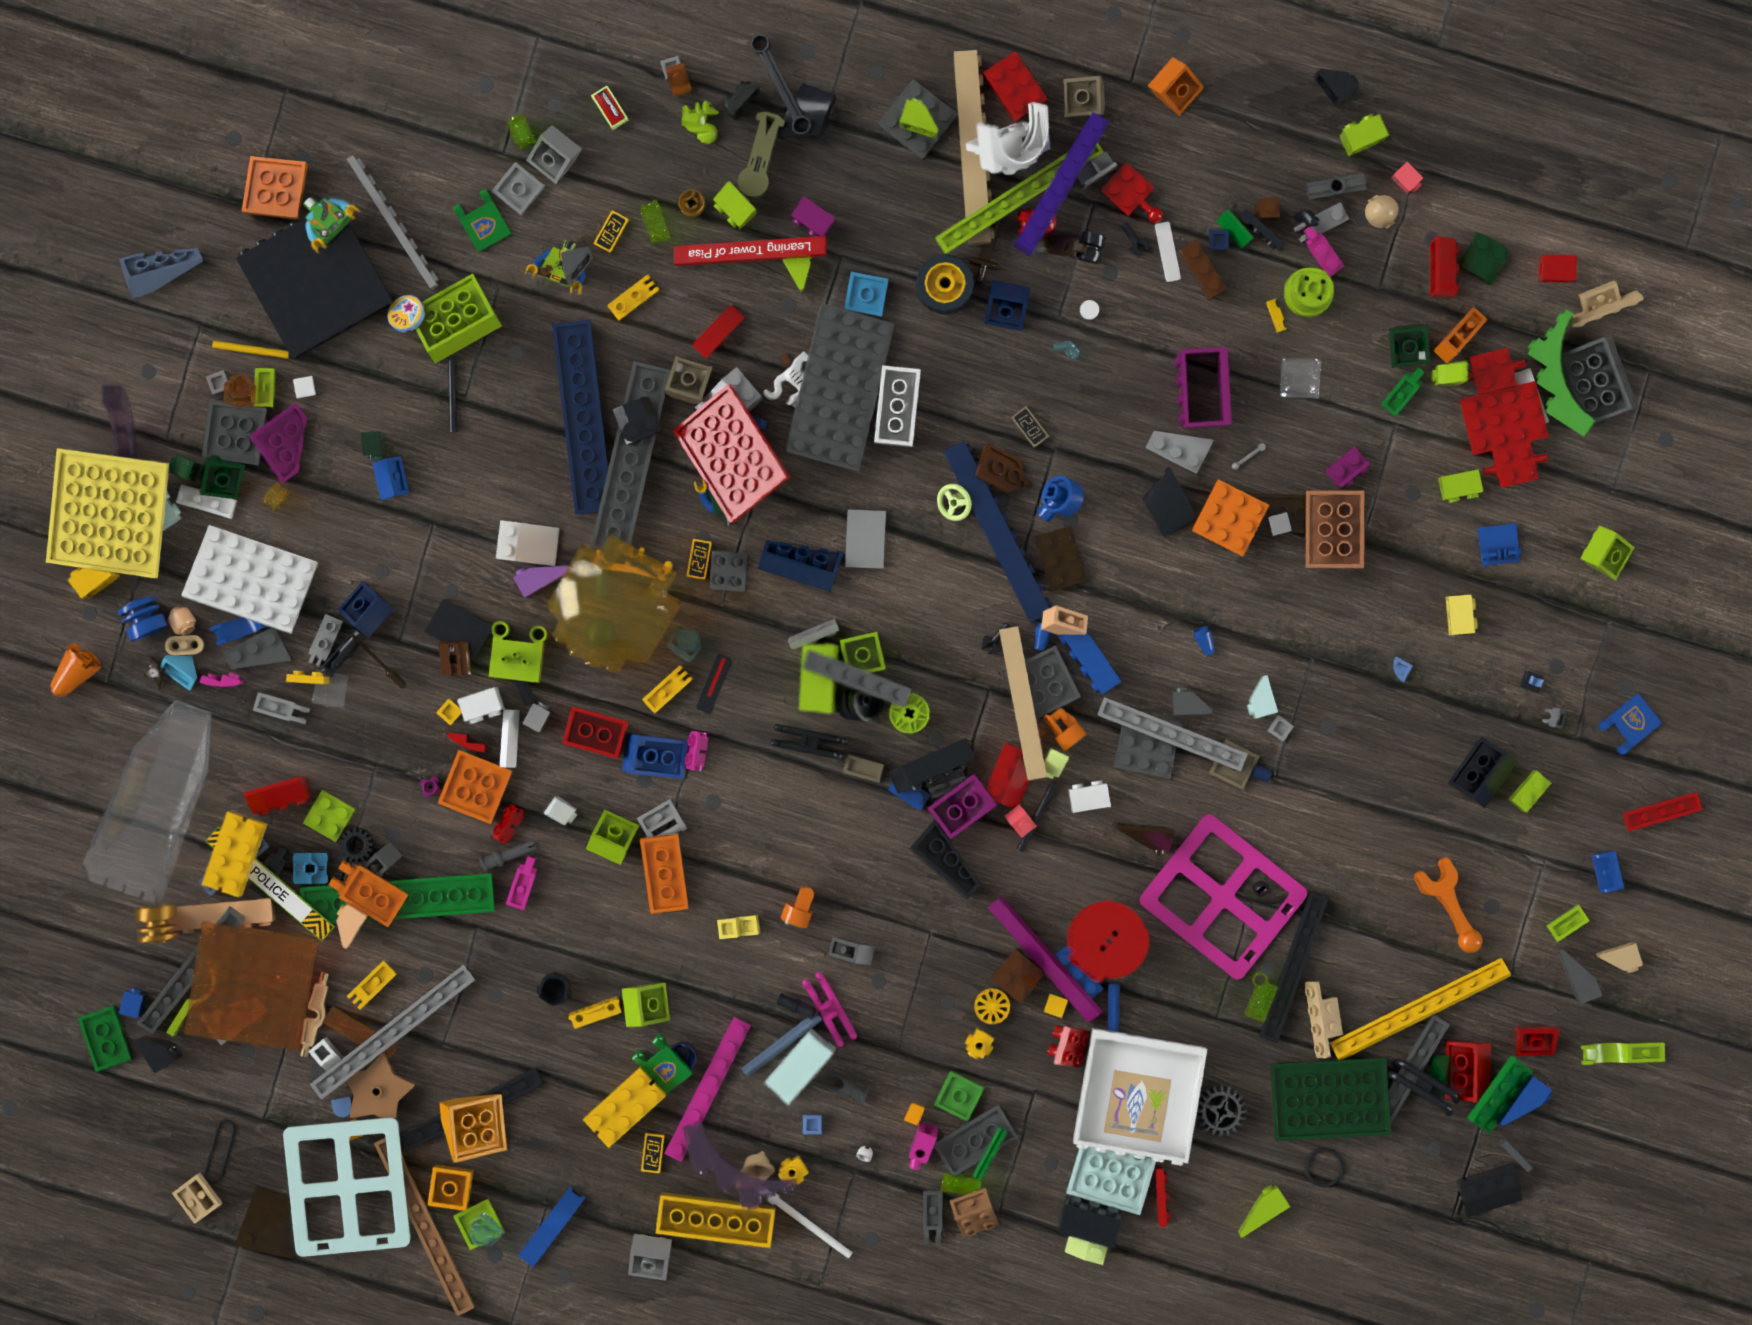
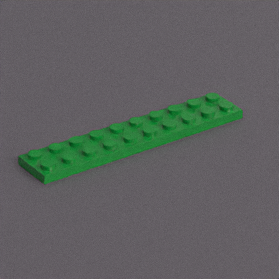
M492 873L388 881L409 894L394 919L495 912ZM329 885L300 887L301 897L332 924H336V920L339 917L337 915L338 910L342 905L346 906L348 904L339 898V891ZM368 916L365 921H376V920L373 919V918H371L370 916Z

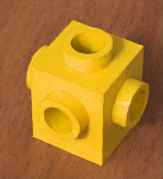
M976 1028L974 1034L970 1033L965 1041V1044H967L966 1050L969 1051L967 1054L975 1059H978V1057L983 1059L985 1055L989 1056L993 1049L991 1044L994 1037ZM977 1043H982L981 1047H976Z
M797 1155L793 1159L788 1157L780 1163L781 1167H779L780 1173L778 1176L784 1184L787 1182L789 1186L792 1184L796 1186L805 1180L803 1177L809 1174V1170L800 1156Z

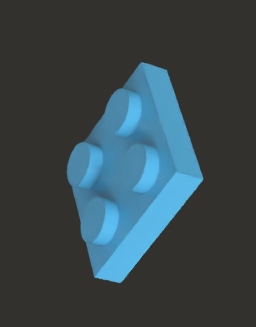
M851 272L844 309L882 317L889 279Z

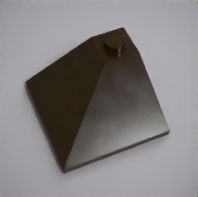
M1125 823L1112 824L1117 830L1147 848L1152 849L1153 853L1165 854V851H1170L1174 836V829L1171 827Z
M257 1186L235 1245L294 1259L296 1251L290 1197ZM305 1202L306 1219L311 1207V1203Z

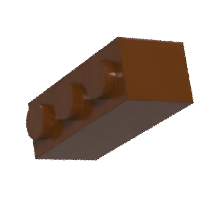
M1197 239L1179 250L1178 253L1208 301L1227 289Z

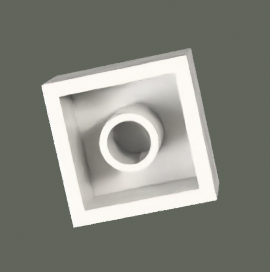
M498 687L457 699L464 721H470V724L483 721V716L486 715L489 718L501 715V710L505 709Z

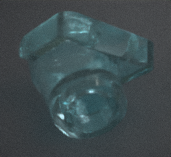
M684 628L681 631L677 629L667 643V647L673 653L688 662L695 658L703 646L700 644V634L693 628ZM675 637L677 646L671 643ZM693 651H695L692 656H690V655H688V654L686 653V652H693Z
M484 1212L469 1225L472 1227L470 1229V1239L477 1246H487L489 1244L491 1247L504 1234L499 1225Z

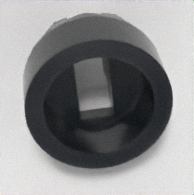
M1258 881L1253 885L1255 895L1263 897L1268 893L1269 888L1265 882ZM1264 885L1266 888L1258 893L1257 890Z

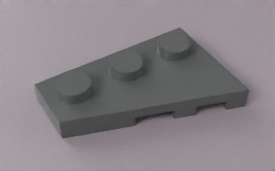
M270 628L223 652L231 669L293 661L278 630L275 628Z

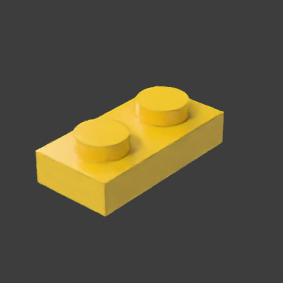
M293 671V674H287L286 682L329 684L330 677L323 676V672H312L311 676L305 675V671Z

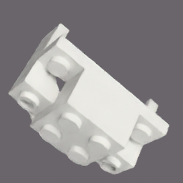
M1036 102L1029 103V122L1021 120L999 130L996 126L985 125L983 122L977 124L978 138L967 142L966 150L980 155L981 169L988 170L990 173L1001 171L1006 175L1016 173L1017 170L1029 168L1031 164L1037 162V158L1044 151L1050 149L1048 105Z

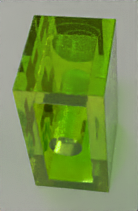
M518 114L512 116L507 125L518 149L536 143L525 115L521 116Z

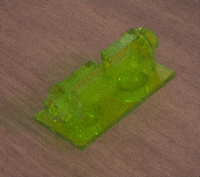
M943 1173L942 1192L967 1195L981 1188V1181L976 1178L959 1175L952 1177L951 1174Z

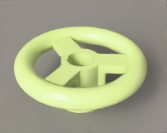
M947 484L941 488L937 496V504L942 515L952 521L965 519L971 511V498L968 492L958 484ZM954 489L959 492L952 494L950 490ZM944 494L949 500L948 512L943 505ZM966 505L962 514L954 515L955 509Z

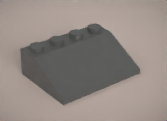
M1611 335L1562 353L1563 373L1567 386L1577 403L1596 422L1639 407Z

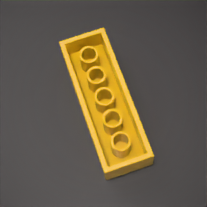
M662 1192L655 1234L770 1248L776 1206Z

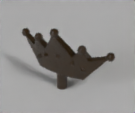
M150 656L151 664L147 667L151 669L144 674V677L153 678L152 683H157L158 689H161L164 680L161 672H164L165 668L160 669L159 662Z

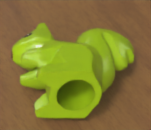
M704 101L701 108L699 102H697L694 110H690L687 105H684L682 108V126H685L691 133L697 134V139L701 143L706 145L712 144L718 137V130L713 124L706 123L707 116L718 115L719 111L715 110L709 101Z

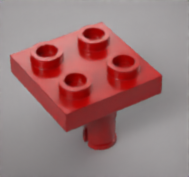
M1056 1025L1053 1030L1058 1032H1053L1052 1035L1055 1038H1060L1059 1046L1050 1044L1048 1048L1054 1051L1047 1050V1054L1055 1057V1064L1080 1068L1084 1059L1086 1045L1089 1042L1090 1031L1064 1026L1063 1028Z

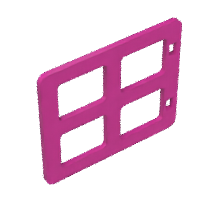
M1207 814L1203 816L1142 893L1139 901L1145 909L1231 977L1241 979L1305 900L1307 890L1215 816ZM1211 832L1244 858L1224 885H1219L1190 862L1191 855ZM1255 868L1260 869L1289 893L1288 897L1268 921L1262 919L1235 897L1236 891ZM1177 873L1185 875L1212 897L1211 902L1192 925H1187L1158 902V897ZM1289 903L1293 907L1284 915L1280 911ZM1224 908L1232 912L1257 933L1255 939L1237 961L1231 960L1203 937L1205 930ZM1251 949L1256 953L1248 962L1244 957Z

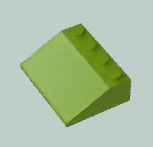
M471 274L422 302L425 317L416 328V331L427 353L436 364L502 327L474 274Z

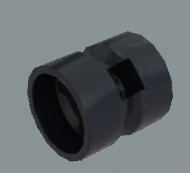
M1083 231L1080 243L1088 246L1087 254L1077 253L1076 259L1092 264H1100L1102 253L1099 250L1104 248L1106 237Z

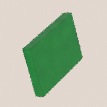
M115 1005L77 1018L96 1072L133 1060Z

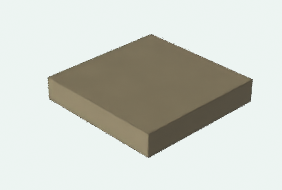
M1225 739L1223 744L1248 753L1242 770L1238 771L1214 761L1208 773L1244 790L1260 756Z

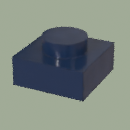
M1209 230V250H1228L1229 230Z

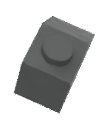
M1176 688V692H1172L1173 715L1213 714L1212 709L1194 692L1188 691V688Z
M389 842L375 853L364 867L381 877L402 855Z
M832 937L828 956L856 964L871 965L875 947L856 941Z

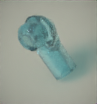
M1071 341L1053 342L1054 352L1064 351L1071 359L1079 357V348Z

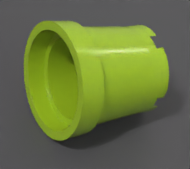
M1317 268L1297 270L1287 279L1284 286V299L1287 306L1292 312L1302 317H1315L1325 312L1330 306L1334 295L1332 280L1325 271Z

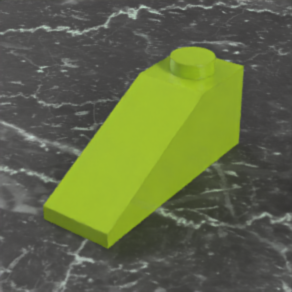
M1467 362L1436 366L1435 370H1432V381H1435V386H1459L1467 382Z
M1269 1185L1262 1190L1263 1193L1259 1195L1238 1231L1241 1238L1290 1207L1276 1185L1273 1187Z

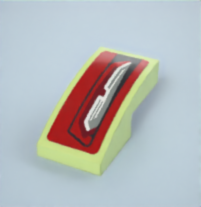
M608 86L591 95L612 130L629 121Z

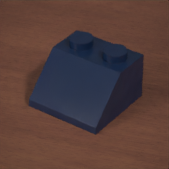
M993 280L984 324L1022 331L1030 287Z
M362 581L338 611L356 629L370 637L394 608Z

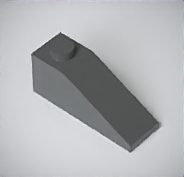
M1556 949L1577 1003L1584 1004L1603 996L1601 993L1603 987L1600 980H1596L1592 974L1563 949Z

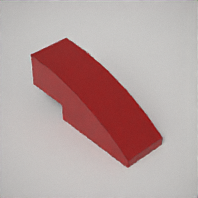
M730 305L692 344V347L704 358L708 359L746 317Z

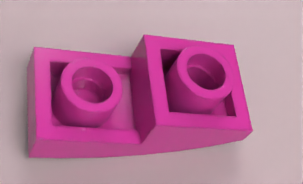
M231 672L228 675L223 674L221 680H219V676L208 673V676H201L199 683L222 687L242 685L244 680L239 679L240 675Z

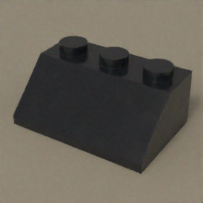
M1480 737L1448 784L1485 809L1518 761L1503 749Z
M1511 1163L1456 1180L1467 1217L1522 1201L1518 1176L1515 1167Z
M1066 1195L1060 1213L1058 1233L1114 1249L1122 1211L1112 1206L1100 1205L1095 1201L1089 1202L1077 1196Z

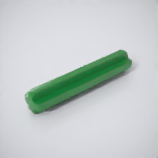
M998 1127L974 1171L973 1177L981 1181L1005 1139L1007 1130Z

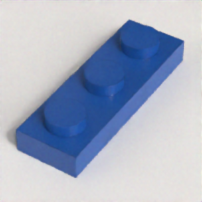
M1066 945L1063 946L1054 956L1093 999L1103 990L1102 986L1098 982L1095 983L1066 958L1070 951Z

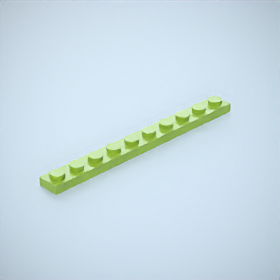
M1098 143L1096 144L1095 148L1090 154L1085 165L1089 163L1091 159H1095L1096 157L1104 153V151ZM1067 153L935 237L945 254L949 253L1044 192Z

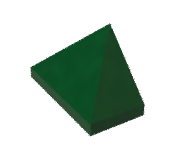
M1432 1054L1430 1076L1450 1087L1451 1055ZM1432 1087L1430 1093L1445 1094L1435 1087Z

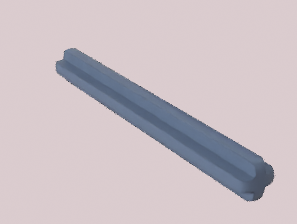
M815 1012L812 1019L808 1017L743 1066L742 1071L748 1077L818 1024L822 1020L819 1013Z

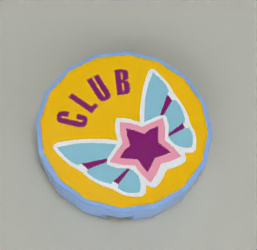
M412 295L399 297L391 304L388 310V321L396 331L403 333L415 330L425 317L424 305L417 297Z

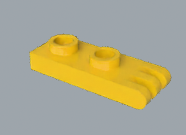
M649 275L643 277L607 305L618 321L622 320L660 290L658 287H655L652 291L650 290L655 285L654 281L646 285L645 282L651 278Z
M681 665L642 699L654 714L693 680L691 676L686 681L683 680L688 674L686 670L681 675L678 674L683 668Z
M383 960L347 997L350 999L355 994L357 997L352 1003L355 1005L361 1000L362 1003L357 1007L361 1010L397 973Z

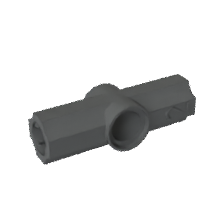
M1364 173L1306 183L1309 200L1366 190ZM1333 182L1339 183L1341 190L1334 191L1331 184Z

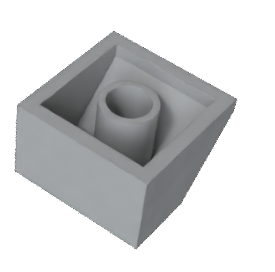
M552 125L540 135L526 161L557 184L575 162L582 148Z
M634 1234L628 1275L666 1281L672 1240L664 1237L658 1238L644 1234Z

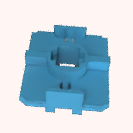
M294 853V884H327V853ZM306 865H315V872H306Z

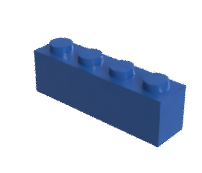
M1088 632L1085 635L1058 636L1064 646L1067 644L1071 649L1068 653L1074 661L1078 660L1082 667L1079 669L1085 678L1089 676L1092 680L1090 685L1096 694L1100 692L1103 695L1121 682Z

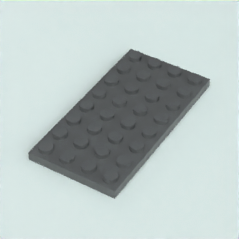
M820 304L785 453L859 472L881 382L882 365H885L894 328L893 323L828 304Z

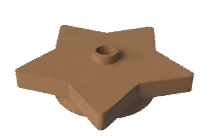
M382 1053L368 1069L360 1070L346 1081L354 1094L350 1118L374 1114L379 1118L393 1117L397 1120L399 1100L415 1086V1083L397 1075L393 1071L386 1054ZM374 1088H378L380 1094L375 1093Z

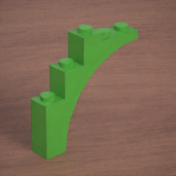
M1566 309L1565 312L1561 311L1556 318L1558 323L1555 328L1551 327L1546 333V341L1538 338L1537 341L1533 339L1528 347L1530 350L1528 355L1547 366L1546 369L1542 368L1536 377L1539 379L1537 384L1556 395L1554 398L1550 397L1547 401L1545 412L1583 437H1586L1596 420L1586 413L1574 399L1563 373V341L1567 328L1574 316L1573 312Z

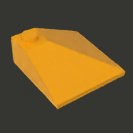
M501 1094L456 1098L439 1102L441 1122L454 1163L507 1150Z

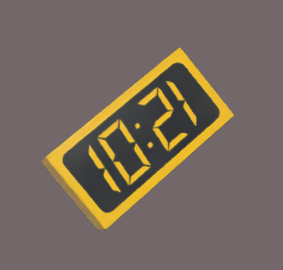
M612 210L593 244L611 254L629 219Z
M693 539L686 577L706 580L712 542Z
M645 1133L641 1171L660 1173L664 1134Z

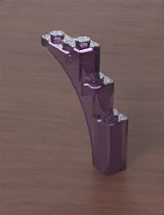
M700 1122L683 1127L693 1172H699V1175L711 1173L710 1169H713L717 1189L723 1190V1193L734 1191V1187L737 1186L742 1208H747L748 1211L758 1209V1205L763 1204L762 1195L766 1199L776 1196L775 1192L783 1191V1194L793 1192L794 1187L798 1186L797 1179L795 1178L782 1181L763 1180L751 1177L737 1170L717 1152L708 1137L704 1123Z

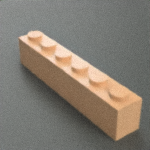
M272 898L177 906V917L168 921L169 924L178 925V928L169 929V931L183 930V933H193L194 929L202 928V932L210 931L229 906L245 916L244 921L240 924V928L252 927V923H259V926H268L276 920L274 900Z

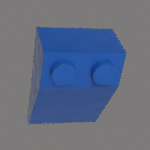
M627 733L622 771L630 774L683 779L688 741Z

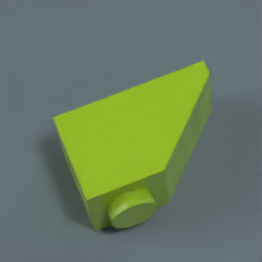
M812 257L782 259L800 292L804 291Z

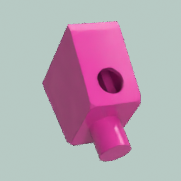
M920 1121L909 1151V1158L911 1159L910 1168L920 1170L922 1163L927 1164L937 1139L938 1127Z

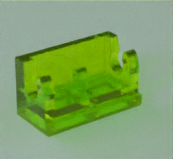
M654 200L648 205H642L640 211L652 244L670 239L671 237L658 201Z

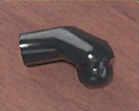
M1303 210L1294 214V219L1297 222L1303 221L1309 227L1319 225V218L1310 210Z

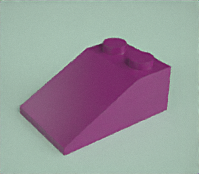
M973 774L931 804L928 810L949 838L952 839L997 806V804L975 774Z

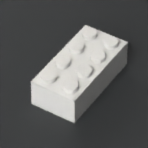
M882 365L874 444L903 447L913 446L921 369Z

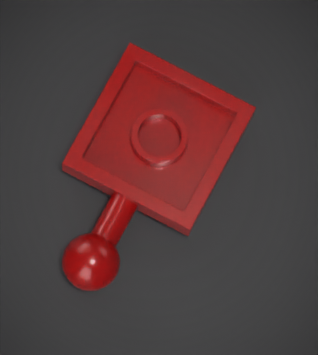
M1127 162L1100 190L1104 196L1128 217L1140 206L1148 213V219L1151 222L1158 223L1163 218L1161 209L1153 208L1145 201L1147 196L1154 190V187Z

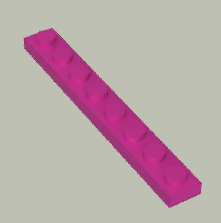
M734 1016L664 1154L682 1162L751 1024Z

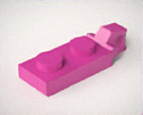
M1308 227L1303 231L1309 239L1306 241L1307 248L1329 277L1344 267V264L1321 232L1316 234L1312 227Z
M528 856L525 865L520 864L515 874L506 905L525 910L536 877L537 869L533 868L536 858Z

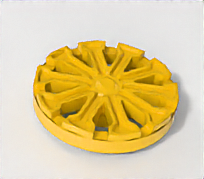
M985 989L975 999V1013L984 1023L998 1024L1008 1016L1010 1001L1007 995L999 989ZM989 992H993L992 998H990ZM1000 993L1001 996L996 1000L997 994ZM983 994L986 996L987 1001L981 998ZM1003 999L1006 1000V1003L999 1004ZM980 1001L985 1005L978 1006V1002ZM1006 1007L1007 1011H1003L1000 1008ZM985 1009L984 1012L979 1014V1010ZM997 1012L1001 1013L1003 1017L999 1018ZM989 1013L988 1019L985 1020L983 1017ZM992 1014H994V1016H995V1018H996L995 1021H992V1020H991V1019H992Z

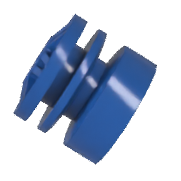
M155 596L136 599L118 610L117 613L120 617L128 615L121 620L123 624L132 622V626L125 630L130 642L148 637L168 626L163 614H153V612L160 608L159 604L150 606L156 602Z

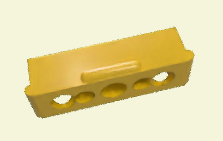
M616 996L570 1012L569 1020L572 1021L574 1029L622 1013L620 997Z

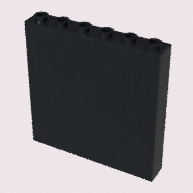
M305 218L302 221H293L286 230L280 229L272 234L273 237L270 239L258 241L255 243L256 246L250 250L246 248L238 253L239 256L236 257L283 344L294 360L378 314L394 303L350 223L326 245V248L320 246L318 248L319 253L313 249L312 243L308 238L306 230L307 219Z

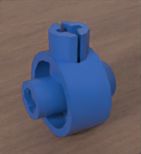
M1061 475L1053 477L1044 486L1042 492L1043 505L1038 509L1037 513L1047 522H1050L1056 515L1062 517L1074 515L1083 502L1084 492L1082 486L1077 481Z

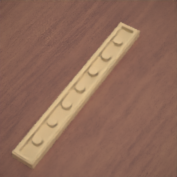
M1017 626L1001 629L999 633L1027 779L1030 781L1046 778L1047 774L1019 628Z

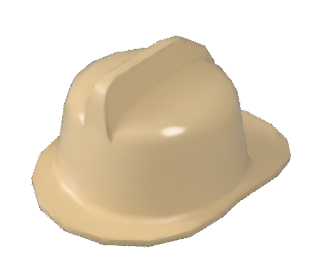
M764 1151L746 1158L743 1169L736 1176L738 1186L746 1189L756 1188L760 1184L762 1185L774 1173V1167L770 1164V1160L766 1157Z

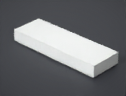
M181 484L176 503L232 519L237 500L200 495L199 489Z
M503 710L500 767L516 768L520 710Z

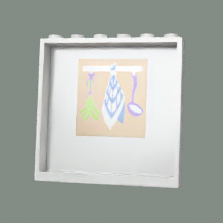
M1092 1028L1073 1143L1077 1144L1076 1147L1081 1149H1088V1146L1096 1147L1095 1150L1099 1152L1113 1150L1115 1151L1114 1154L1126 1156V1153L1134 1154L1133 1157L1145 1159V1156L1153 1157L1152 1160L1157 1162H1164V1159L1172 1160L1171 1163L1175 1165L1188 1163L1207 1048Z

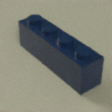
M766 540L758 569L831 592L844 551L837 550V553L828 552V549L820 548L819 551L809 549V546L792 547L789 543Z

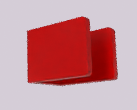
M1543 254L1539 257L1538 282L1571 283L1577 279L1576 255Z

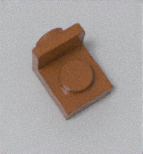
M684 63L665 68L674 97L692 92Z

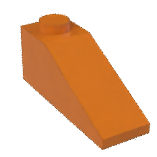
M1473 307L1433 351L1448 363L1462 350L1488 319Z

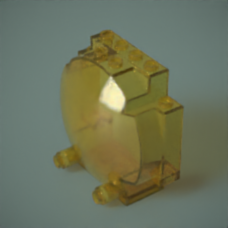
M610 534L599 553L582 544L546 605L554 613V616L560 620L552 633L554 639L561 644L565 643L567 645L566 649L569 650V654L572 656L583 658L586 660V664L594 668H600L602 665L611 673H619L627 659L632 662L641 664L644 662L647 664L682 604V601L666 593L674 581L677 572Z

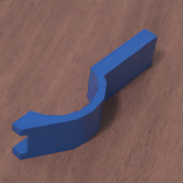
M240 617L210 627V630L215 632L218 639L216 645L218 646L268 626Z
M572 1186L568 1188L518 1255L532 1267H534L586 1198L584 1195L580 1198L573 1193Z

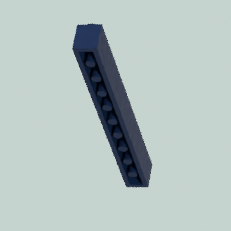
M962 441L943 451L960 486L968 492L971 498V508L1029 622L1031 623L1043 617V611L1052 608L1051 602L1048 597H1043L1041 591L1044 589L1039 580L1035 581L1032 575L1035 571L1031 563H1026L1024 549L1022 546H1017L1015 540L1018 538L1013 528L1009 530L1006 524L1009 520L1004 511L1000 512L998 508L1000 502L997 496H992L989 491L991 485L975 476L979 461H974L972 457L974 451L969 443L965 444Z

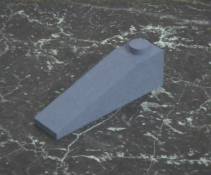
M198 248L174 250L172 254H162V251L155 252V255L151 256L138 253L120 258L119 261L131 296L135 298L152 293L203 262Z

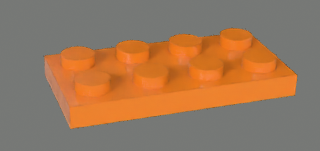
M678 833L640 838L650 914L689 909Z

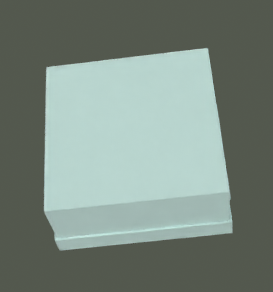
M811 1028L771 1074L765 1084L789 1105L833 1054L836 1048Z

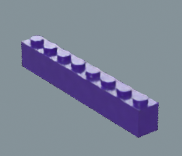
M1094 112L1089 116L1013 247L1028 256L1034 252L1109 121Z

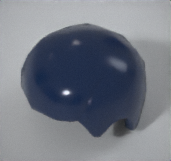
M678 1042L672 1045L671 1048L690 1069L694 1068L697 1062V1051L694 1046L689 1042Z

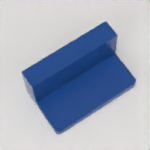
M401 456L385 458L372 464L381 500L409 494Z

